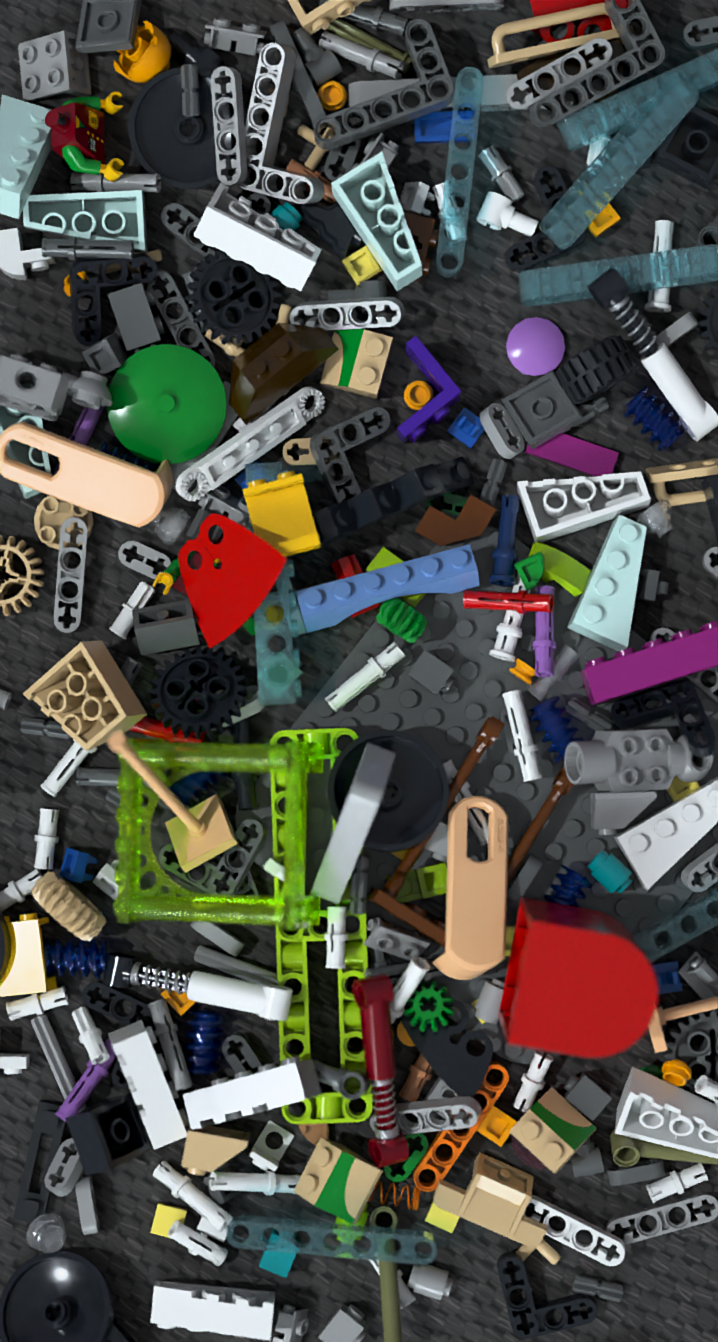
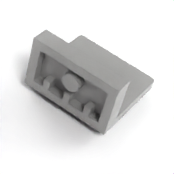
M64 30L18 45L23 101L33 102L61 93L78 97L92 95L88 53L79 54L76 50L77 34Z

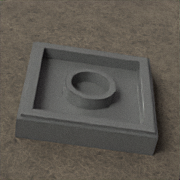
M83 0L75 45L78 53L134 49L142 0Z
M553 370L501 400L531 450L583 421L581 413L571 401Z

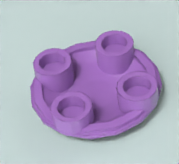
M539 317L527 318L516 324L509 333L506 343L507 355L512 365L520 373L531 376L545 375L556 369L563 359L565 351L564 336L559 328L547 319Z

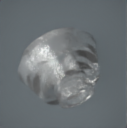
M664 499L650 506L636 518L637 523L647 527L646 533L650 536L657 534L660 538L674 528L671 524L675 520L671 503Z
M170 506L166 510L161 509L152 522L156 526L154 532L165 545H174L184 531L190 516L186 509Z
M54 1213L42 1214L36 1217L29 1225L26 1234V1240L30 1247L44 1253H53L59 1250L66 1240L63 1219Z

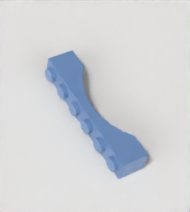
M468 544L295 592L306 632L309 633L335 626L354 613L389 599L421 593L453 594L478 587L480 583L478 568L471 546Z

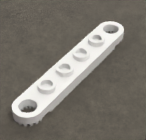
M309 386L297 391L182 472L176 481L177 493L188 501L200 500V497H203L210 490L216 489L306 425L307 421L317 417V414L322 412L321 409H324L323 404H325L322 392ZM307 396H314L312 407L305 410V399H307ZM192 478L197 479L196 488L192 492H187V482H190L189 480H192Z

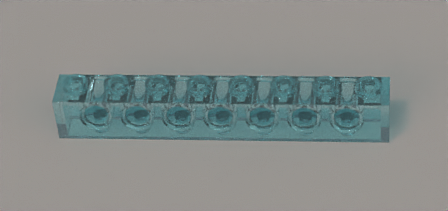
M281 462L245 464L246 488H248L247 483L259 479H265L266 483L278 480L277 475L288 472V469L282 470ZM248 512L249 530L254 533ZM293 559L286 560L278 576L283 583L282 588L277 592H269L254 612L260 706L296 704V698L302 697L301 679L295 680L294 668L300 667L299 649H293L292 637H298L297 619H291L290 607H296L295 589H289V577H294ZM274 606H278L284 611L283 619L276 623L271 622L267 618L268 610ZM280 636L285 639L286 647L282 652L275 653L269 649V641L273 637ZM277 666H282L288 671V677L282 683H276L270 677L272 669Z

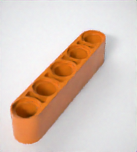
M491 1061L487 1073L492 1069H499L503 1073L502 1080L499 1083L492 1084L486 1080L485 1075L483 1082L476 1094H482L486 1097L485 1105L481 1107L482 1112L477 1123L473 1127L468 1128L464 1133H457L454 1130L439 1131L422 1159L416 1165L413 1177L415 1185L419 1190L431 1192L436 1189L439 1179H444L507 1086L509 1075L501 1063ZM441 1144H447L451 1146L452 1153L447 1158H440L435 1153L436 1148ZM424 1169H430L435 1173V1178L430 1183H424L418 1178L419 1173Z

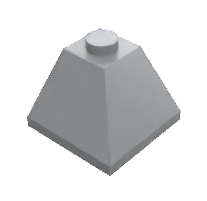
M656 791L590 793L591 829H598L599 835H616L617 829H624L657 798Z

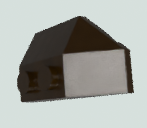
M286 323L276 324L233 359L229 404L247 425L338 351V347L322 328Z

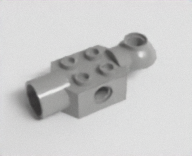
M0 355V406L48 421H57L58 415L62 413L67 394L73 397L72 401L90 409L97 410L100 409V406L112 405V396L106 386L108 380L99 374L89 371H82L80 377L64 372L59 374L56 368L49 365L40 364L37 367L27 364V359L17 355H10V358ZM24 383H30L34 385V387L30 389H24L23 387H21V385Z
M667 729L597 730L592 741H576L568 744L565 751L564 765L566 775L572 784L594 783L598 791L668 790L675 776L684 782L690 783L704 778L713 766L714 756L713 753L707 757L696 756V761L693 763V754L690 752L684 736L681 735L673 741ZM697 734V742L705 745L706 742L703 741L702 736Z

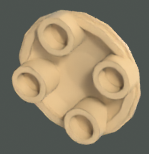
M49 495L37 506L34 515L35 530L43 543L59 550L62 523L72 516L82 518L88 526L89 537L93 527L92 511ZM72 522L71 527H66V532L71 533V542L64 541V547H78L83 544H76L78 533H83V528L78 527V522Z

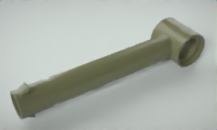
M615 1129L610 1134L613 1160L621 1167L635 1165L640 1157L718 1165L717 1158L615 1134Z
M383 1206L372 1212L370 1224L373 1230L377 1232L384 1342H402L395 1232L399 1227V1217L391 1208ZM383 1213H389L393 1218L391 1227L386 1230L379 1229L377 1226V1219Z

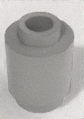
M493 978L492 982L485 981L475 1005L477 1010L474 1016L497 1025L500 1019L498 1014L505 981Z
M414 1263L407 1287L413 1288L415 1293L441 1301L442 1295L449 1296L453 1279L448 1277L449 1271L425 1263H422V1265Z

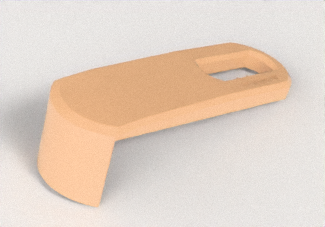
M26 422L12 424L0 435V474L4 478L136 527H142L155 519L172 492L174 480L168 460L162 461L157 471L152 472ZM14 439L22 444L24 443L57 456L60 461L59 471L52 475L8 458V443Z
M484 796L466 797L457 802L448 812L445 952L432 963L443 974L458 980L476 978L505 958L508 815L500 804ZM471 808L483 809L488 813V860L482 862L474 861L467 856L468 810Z

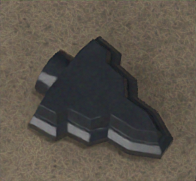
M337 201L330 205L322 202L300 204L298 212L303 217V220L307 225L319 231L320 239L330 245L332 253L344 259L353 244L361 246L362 238Z

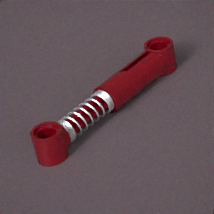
M385 973L357 979L353 982V996L360 1010L366 1077L374 1088L371 1093L374 1094L372 1101L375 1102L373 1109L376 1110V1113L373 1116L377 1118V1121L374 1122L377 1126L375 1127L374 1138L369 1140L368 1149L370 1158L377 1168L406 1161L409 1157L407 1140L398 1130L397 1115L394 1114L397 1108L394 1106L396 1100L393 1098L395 1092L392 1089L395 1085L392 1082L394 1080L393 1077L396 1076V1064L390 1003L393 1001L394 991L391 980Z

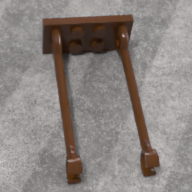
M494 716L488 717L476 736L477 741L450 783L446 812L486 748L493 744L503 729L505 723ZM565 765L562 766L551 785L552 791L508 860L507 885L561 797L566 795L574 785L566 775ZM432 833L424 841L410 848L382 890L372 888L366 899L445 948L446 925L435 919H432L430 922L424 918L427 913L422 909L409 903L404 906L395 900L405 882L406 876L433 835Z

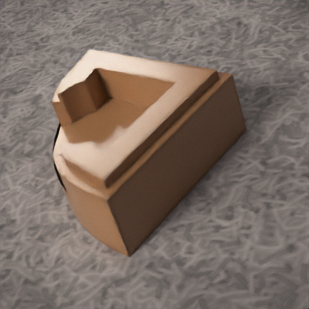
M328 1123L299 1124L300 1131L304 1134V1137L315 1146H317L320 1138L329 1140Z

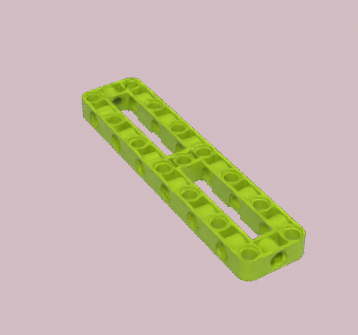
M347 728L283 730L274 734L270 740L273 859L281 864L284 858L292 857L298 864V868L294 872L295 876L290 883H284L277 876H274L277 983L280 986H285V982L288 979L295 978L302 985L300 992L292 994L288 1020L279 1021L280 1067L283 1066L281 1060L296 1056L300 1057V1061L311 1059L307 941H327L324 940V934H327V931L324 933L315 931L313 921L320 916L328 919V910L306 909L301 760L330 759L332 769L335 760L342 752L336 745L338 737L346 734L351 736L353 740L359 738L356 732ZM286 736L293 741V750L288 754H282L277 749V742L281 737ZM283 797H291L296 804L294 812L290 814L281 812L279 801ZM332 816V819H333V833H334V830H335V827H336L337 824H336V822H335V820H334V818H333V816ZM362 846V848H361V850H360L359 855H364V847H363V846ZM351 873L340 903H335V907H347L346 917L352 915L360 921V927L356 931L349 932L346 930L348 941H345V968H338L341 1067L351 1071H362L366 1074L364 1050L352 1052L347 1047V1042L350 1038L359 1037L362 1039L359 1007L355 1002L353 992L346 989L345 981L351 976H356L360 979L365 978V970L368 969L367 946L364 945L367 939L366 912L362 915L350 913V901H352L350 896ZM295 918L300 924L298 932L294 934L285 932L283 929V921L285 919ZM292 1039L300 1040L304 1045L303 1051L299 1054L290 1053L287 1049L288 1041ZM351 1076L347 1083L348 1089L353 1093H358L361 1089V1083L358 1078ZM370 1085L368 1092L360 1097L366 1102V1107L362 1112L352 1111L349 1107L351 1100L346 1099L340 1092L336 1091L321 1092L322 1095L302 1100L306 1106L302 1114L292 1113L289 1109V1104L282 1106V1113L285 1119L292 1124L361 1122L366 1120L372 1113V1086Z

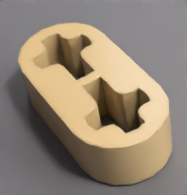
M311 438L292 439L285 443L282 454L287 464L295 467L317 466L310 450ZM322 438V444L327 443L330 445L329 440H323ZM293 445H298L299 450H309V454L300 455L299 460L294 461L291 455H287V451H291ZM329 455L330 458L324 459V461L326 462L330 459H336L337 456Z

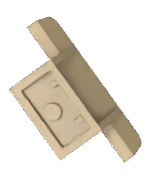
M479 1152L474 1161L473 1176L467 1190L442 1179L438 1181L433 1201L437 1207L531 1248L537 1247L547 1232V1225L523 1215L532 1197L533 1175Z

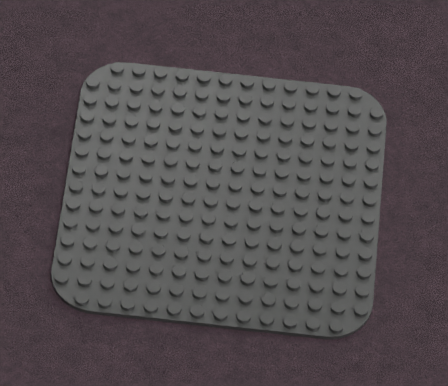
M487 526L479 537L442 547L436 545L428 554L431 555L470 544L478 568L480 586L467 590L512 593L514 586L501 587L489 583V577L493 575L494 559L491 556L494 549L497 548L499 529ZM516 538L515 551H517L519 555L518 561L529 556L531 549ZM514 566V576H513V577L516 579V577H517V570H516V568H515V566ZM540 579L531 589L530 593L536 594L535 589L539 586L547 585L555 588L554 641L557 643V648L554 650L553 656L554 676H533L531 678L532 684L528 685L508 671L516 666L515 661L509 662L489 655L490 650L494 649L498 636L496 631L497 625L503 623L506 610L465 609L463 606L465 590L453 594L426 593L414 608L425 616L428 621L422 636L415 643H408L383 627L376 620L289 730L347 728L356 732L358 737L381 730L400 731L413 735L425 742L437 754L442 764L451 759L458 771L477 741L476 736L487 718L494 716L500 720L501 709L505 706L502 694L521 690L534 742L538 747L536 755L542 778L527 782L523 781L519 758L513 757L509 753L502 729L493 744L486 748L466 780L470 785L468 789L472 796L490 798L500 804L508 815L509 860L552 791L551 785L564 765L565 751L568 744L576 741H592L596 732L586 726L587 722L581 723L565 713L564 709L568 701L575 697L591 707L593 713L597 711L613 721L611 707L615 701L677 680H689L682 677L590 706L580 672L586 668L585 663L587 661L603 656L606 661L614 659L613 655L619 651L567 628L581 594L576 597L573 596L555 580L545 583ZM397 597V599H400V600L403 601L404 603H407L406 601H404V600L401 599L400 597ZM528 611L523 615L520 625L523 634L522 638H518L513 655L516 657L515 660L518 658L535 669V650L532 649L536 636V612ZM630 629L628 647L626 649L633 647L635 652L643 650L642 645H645L647 641ZM395 642L406 657L392 666L385 673L386 676L384 678L379 677L336 713L324 698L368 664V659L371 657L374 659ZM424 650L454 669L451 676L455 680L446 693L440 691L435 695L407 676ZM693 684L714 731L716 748L713 752V766L704 778L697 781L701 787L718 777V704ZM683 692L678 693V695H680L681 698L686 697V695H684ZM666 696L667 704L671 703L669 696ZM654 699L648 701L645 706L649 709H656L662 703ZM638 705L636 708H638V713H640L641 707ZM626 710L621 711L624 717L629 716ZM694 713L684 717V721L687 723H695L700 719V716ZM508 714L505 715L506 721H509ZM674 714L627 728L667 729L673 741L683 735ZM614 724V726H613V728H612V730H620V729H622V728H619V727L615 726V724ZM346 734L341 735L336 742L337 748L343 751L347 745L354 741L353 738ZM286 736L277 744V749L282 754L290 753L294 747L292 739ZM270 754L262 763L261 776L257 778L255 783L257 808L255 810L239 811L237 802L235 815L236 829L247 819H254L265 825L267 837L254 861L263 869L269 858H273ZM695 755L692 756L693 763L696 761ZM330 759L301 760L305 903L313 909L335 907L334 902L310 894L333 835V819L327 799V784L331 771ZM594 783L574 784L570 791L559 800L509 881L507 888L527 857L532 853L542 859L544 863L522 896L523 898L605 913L619 921L629 931L642 953L645 954L694 892L682 883L681 873L690 862L718 843V823L654 885L645 890L614 838L616 835H599L598 829H591L590 793H603L606 791H598ZM650 790L656 791L657 798L624 829H617V834L673 803L666 790ZM459 791L461 797L464 799L463 794L461 793V791ZM283 797L279 801L280 811L284 814L294 812L296 807L295 801L291 797ZM453 801L441 820L442 823L448 825V812L456 804L455 801ZM469 809L477 824L479 825V827H481V824L479 823L472 809ZM481 809L488 821V813ZM468 824L469 841L467 856L478 862L488 860V843L481 846ZM256 825L254 828H247L246 833L249 834V838L246 843L241 842L242 846L249 851L252 850V847L247 845L249 840L257 838L259 835L255 831ZM364 847V855L369 858V865L366 868L368 873L367 895L372 888L382 890L386 884L385 875L393 874L402 862L401 859L390 852H379ZM423 849L411 869L443 863V861L432 858L433 851ZM603 849L608 854L612 853L632 872L629 876L632 882L620 894L617 891L610 894L590 874L592 871L587 867L591 860ZM718 854L714 858V865L718 861ZM286 857L281 861V865L292 873L296 872L298 864L294 858ZM705 864L704 866L708 869L707 872L709 873L710 869ZM698 872L693 874V881L695 883L700 881L698 878L700 874ZM446 894L429 897L444 906V910H446ZM422 898L401 904L406 906L409 903L418 907ZM366 899V927L370 919L380 918L382 921L393 924L394 929L400 926L411 931H417ZM520 901L514 909L507 905L506 925L515 926ZM352 915L347 916L346 930L349 932L356 931L360 927L359 919ZM427 915L424 917L431 922L432 918ZM420 933L431 944L419 957H427L428 960L435 959L445 952L444 947ZM388 953L392 960L391 965L411 962ZM505 956L496 966L473 979L458 980L443 975L431 977L430 981H425L426 989H430L432 981H436V992L445 986L448 992L443 998L453 997L454 1000L460 1001L466 1007L469 1021L464 1030L467 1032L480 1031L485 1033L493 1043V1053L511 1062L531 1064L536 1050L544 1051L540 1063H543L547 1053L553 1059L563 1054L508 1044L500 1019L497 1025L488 1022L481 1024L478 1018L474 1016L475 1010L471 1003L479 998L485 981L492 982L493 978L505 981L509 956ZM418 985L416 988L418 992L421 991L420 985ZM452 1007L451 1009L454 1010V1014L448 1017L459 1024L462 1020V1014L457 1008ZM476 1037V1039L485 1046L484 1041Z

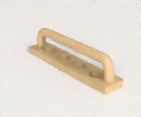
M597 3L499 25L492 35L494 55L487 59L489 68L550 56L582 46L596 38L612 40L620 39L611 21L612 30L509 52L505 51L503 39L506 35L604 14L608 15L604 6L605 3ZM630 25L629 30L634 35L633 25Z
M718 458L646 468V477L650 483H653L655 496L662 504L676 506L705 502L706 498L703 490L668 494L665 482L718 474Z

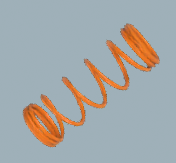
M378 1180L370 1199H368V1202L372 1200L375 1189L380 1182L381 1204L383 1205L393 1185L394 1205L397 1207L407 1187L408 1209L412 1208L416 1211L419 1205L421 1190L417 1186L414 1188L410 1205L409 1187L405 1185L396 1204L395 1183L392 1182L383 1200L382 1182Z

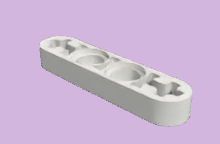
M532 1195L529 1204L533 1203L536 1205L534 1208L536 1212L543 1214L544 1209L549 1211L543 1224L547 1225L545 1235L607 1266H617L623 1261L626 1246L619 1237ZM533 1213L529 1218L539 1222L541 1216ZM553 1216L562 1217L566 1223L565 1229L554 1231L549 1225V1219ZM585 1229L591 1232L593 1235L592 1243L589 1245L580 1244L576 1238L578 1231ZM599 1236L604 1238L601 1245L610 1248L612 1244L616 1245V1252L620 1255L614 1254L610 1258L607 1256L608 1251L599 1246L598 1252L594 1251L593 1249L598 1242Z

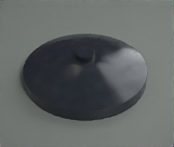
M181 67L167 70L151 79L141 89L133 103L129 117V137L133 151L146 171L150 174L159 173L161 176L159 181L174 187L192 189L205 187L219 181L216 168L211 75L213 72L198 68L199 88H196V92L199 93V116L186 117L183 115L182 93H184V89L181 87ZM222 78V84L226 85L228 82ZM231 93L222 94V97H233ZM229 102L222 109L223 116L227 120L232 118L234 114V107ZM243 105V109H244V125H245V123H246V118H247V114H246L245 107H244V105ZM232 133L227 134L224 139L225 147L228 150H232L236 145V138ZM226 155V159L237 158L236 155Z
M381 730L365 734L347 745L332 766L327 784V799L331 814L337 824L367 742L395 752L396 755L383 795L362 846L379 852H397L412 848L433 833L446 812L449 799V783L445 768L437 754L425 742L413 735L394 730Z
M52 1251L28 1260L15 1271L2 1292L0 1298L1 1341L106 1342L112 1329L115 1312L114 1297L106 1276L93 1262L72 1252Z

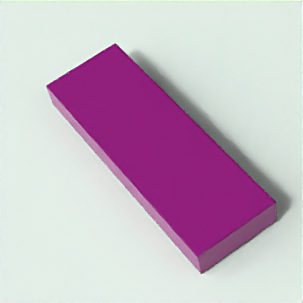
M563 433L532 450L527 444L525 453L593 477L612 474L619 455L618 452Z

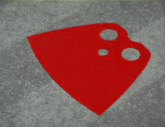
M214 513L207 516L200 525L199 535L194 540H188L180 549L178 555L180 573L189 601L210 649L234 633L256 611L270 592L287 560L279 551L250 530L228 517ZM213 525L221 527L223 531V540L219 544H213L208 536L209 530ZM191 551H198L202 556V565L197 570L191 569L188 565L187 558ZM215 559L221 560L222 566L220 569L214 567Z

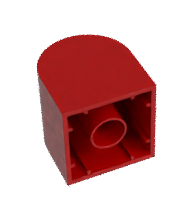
M521 897L498 1014L507 1043L582 1057L609 1056L630 1047L649 1027L655 1014L658 998L654 972L632 935L619 921L600 911Z

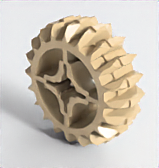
M0 535V553L4 552L3 557L0 558V571L3 572L2 569L6 568L7 573L17 578H9L8 581L5 580V583H2L0 579V609L1 607L3 608L5 616H10L11 606H13L16 613H21L22 608L19 603L23 602L24 605L30 607L32 603L27 597L29 595L35 598L39 597L40 594L34 591L33 587L34 585L43 587L44 583L40 580H35V576L44 575V570L34 569L42 561L40 558L30 559L36 552L32 547L23 552L26 547L25 541L21 540L15 547V537L9 536L5 545L4 538ZM14 553L23 560L27 576L15 573L13 569L14 561L12 560ZM12 585H24L23 589L16 596L3 600L4 595H7V591Z
M47 871L44 876H41L36 881L35 886L32 888V895L39 902L40 906L62 926L82 940L91 941L94 936H97L102 931V927L106 924L105 916L98 910V907L57 873Z

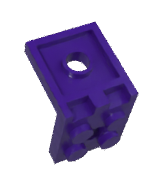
M414 336L406 343L405 352L439 394L397 428V436L403 444L409 440L415 443L426 433L425 430L428 424L433 421L437 425L450 414L449 411L451 409L449 407L459 400L461 390L417 336Z

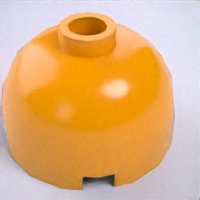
M143 21L145 25L142 27L137 26L134 49L116 50L120 53L119 61L114 60L113 64L116 72L135 83H148L170 67V42L159 28L148 21Z

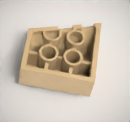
M102 640L80 642L23 693L26 698L34 700L42 707L41 711L48 717L52 716L62 725V729L86 751L107 742L110 736L116 732H127L147 715Z

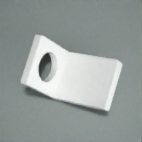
M269 1120L250 1151L249 1156L253 1158L252 1163L265 1171L271 1169L275 1172L294 1135ZM271 1132H278L283 1137V1144L278 1149H270L266 1145V1136Z

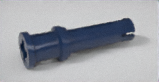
M507 495L501 497L502 504L497 548L494 549L491 556L494 559L493 575L489 577V583L501 587H511L516 584V579L513 577L514 564L518 561L519 555L515 551L519 504L521 498L516 495H509V499H507Z

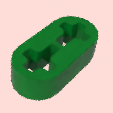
M424 1132L404 1134L406 1140L409 1137L415 1139L417 1136L421 1137L420 1144L423 1147L420 1150L415 1148L410 1153L408 1159L402 1165V1168L405 1170L403 1174L397 1172L393 1175L391 1174L392 1167L390 1165L384 1167L385 1175L389 1180L393 1182L404 1181L414 1170L428 1149V1139Z

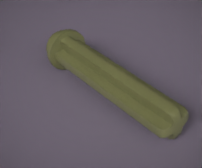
M340 18L329 23L330 25L326 30L330 33L372 50L374 48L380 49L384 55L405 62L404 72L398 70V73L406 75L409 71L412 60L408 52L404 54Z

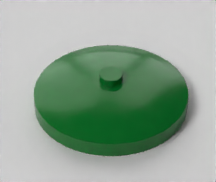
M162 344L147 347L136 352L119 367L109 387L112 405L107 406V412L116 437L131 453L149 462L161 464L162 461L168 460L169 464H179L194 459L214 443L225 422L227 399L220 376L203 356L186 347Z

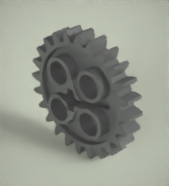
M715 1009L705 1014L704 1012L698 1013L695 1017L689 1015L686 1022L678 1018L677 1023L680 1028L678 1030L669 1028V1032L674 1038L665 1039L666 1046L671 1049L663 1051L664 1058L684 1061L689 1068L694 1064L704 1065L702 1072L692 1074L690 1080L686 1081L684 1086H677L681 1089L686 1087V1091L692 1094L695 1093L696 1089L694 1087L697 1079L701 1075L710 1076L711 1064L708 1055L711 1054V1029H715L713 1045L717 1052L713 1055L714 1078L712 1080L718 1083V1013H716ZM700 1034L705 1036L703 1042L698 1045L690 1043V1039L694 1035ZM696 1093L697 1096L704 1098L703 1095Z

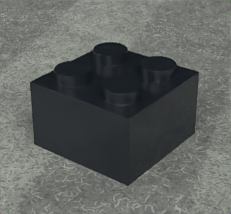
M684 102L654 163L707 189L718 169V118Z
M131 1093L108 1098L66 1118L86 1176L111 1170L151 1150Z

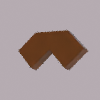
M471 494L456 520L429 506L415 533L440 547L479 537L483 534L496 508Z

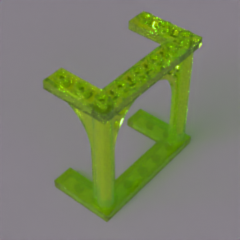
M128 738V744L168 788L180 778L200 771L286 773L283 897L201 894L187 890L172 881L158 864L151 844V821L160 796L144 785L143 778L118 752V760L121 763V775H119L117 780L120 805L116 811V819L118 824H120V830L115 844L116 853L119 854V867L115 870L118 897L114 902V913L117 916V923L164 920L283 925V929L289 930L320 925V897L312 894L304 895L307 773H323L324 743L287 741V745L163 742L160 739ZM163 766L164 770L173 769L172 775L169 778H166L162 770ZM142 794L147 795L149 798L146 807L142 806V802H144ZM141 826L145 828L143 835H141ZM144 854L147 857V865L140 868L142 863L141 855ZM153 871L157 877L155 885L152 888L141 889V877L146 872ZM163 885H167L169 894L161 892L160 896V890Z

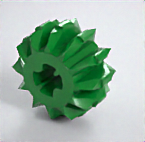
M397 598L383 602L376 616L379 624L408 643H415L424 633L428 623L425 616Z
M421 981L419 983L421 991L418 992L415 989L412 994L414 998L408 999L406 1005L411 1007L405 1009L404 1016H413L409 1022L412 1027L416 1026L420 1021L421 1032L426 1031L427 1024H431L432 1031L437 1032L436 1022L439 1021L443 1026H447L448 1021L443 1015L453 1016L454 1014L453 1009L446 1007L454 1002L453 997L443 998L448 992L445 986L436 992V981H432L430 989H426L425 982ZM425 1001L428 1004L432 1001L435 1002V1011L426 1010L423 1012V1002Z

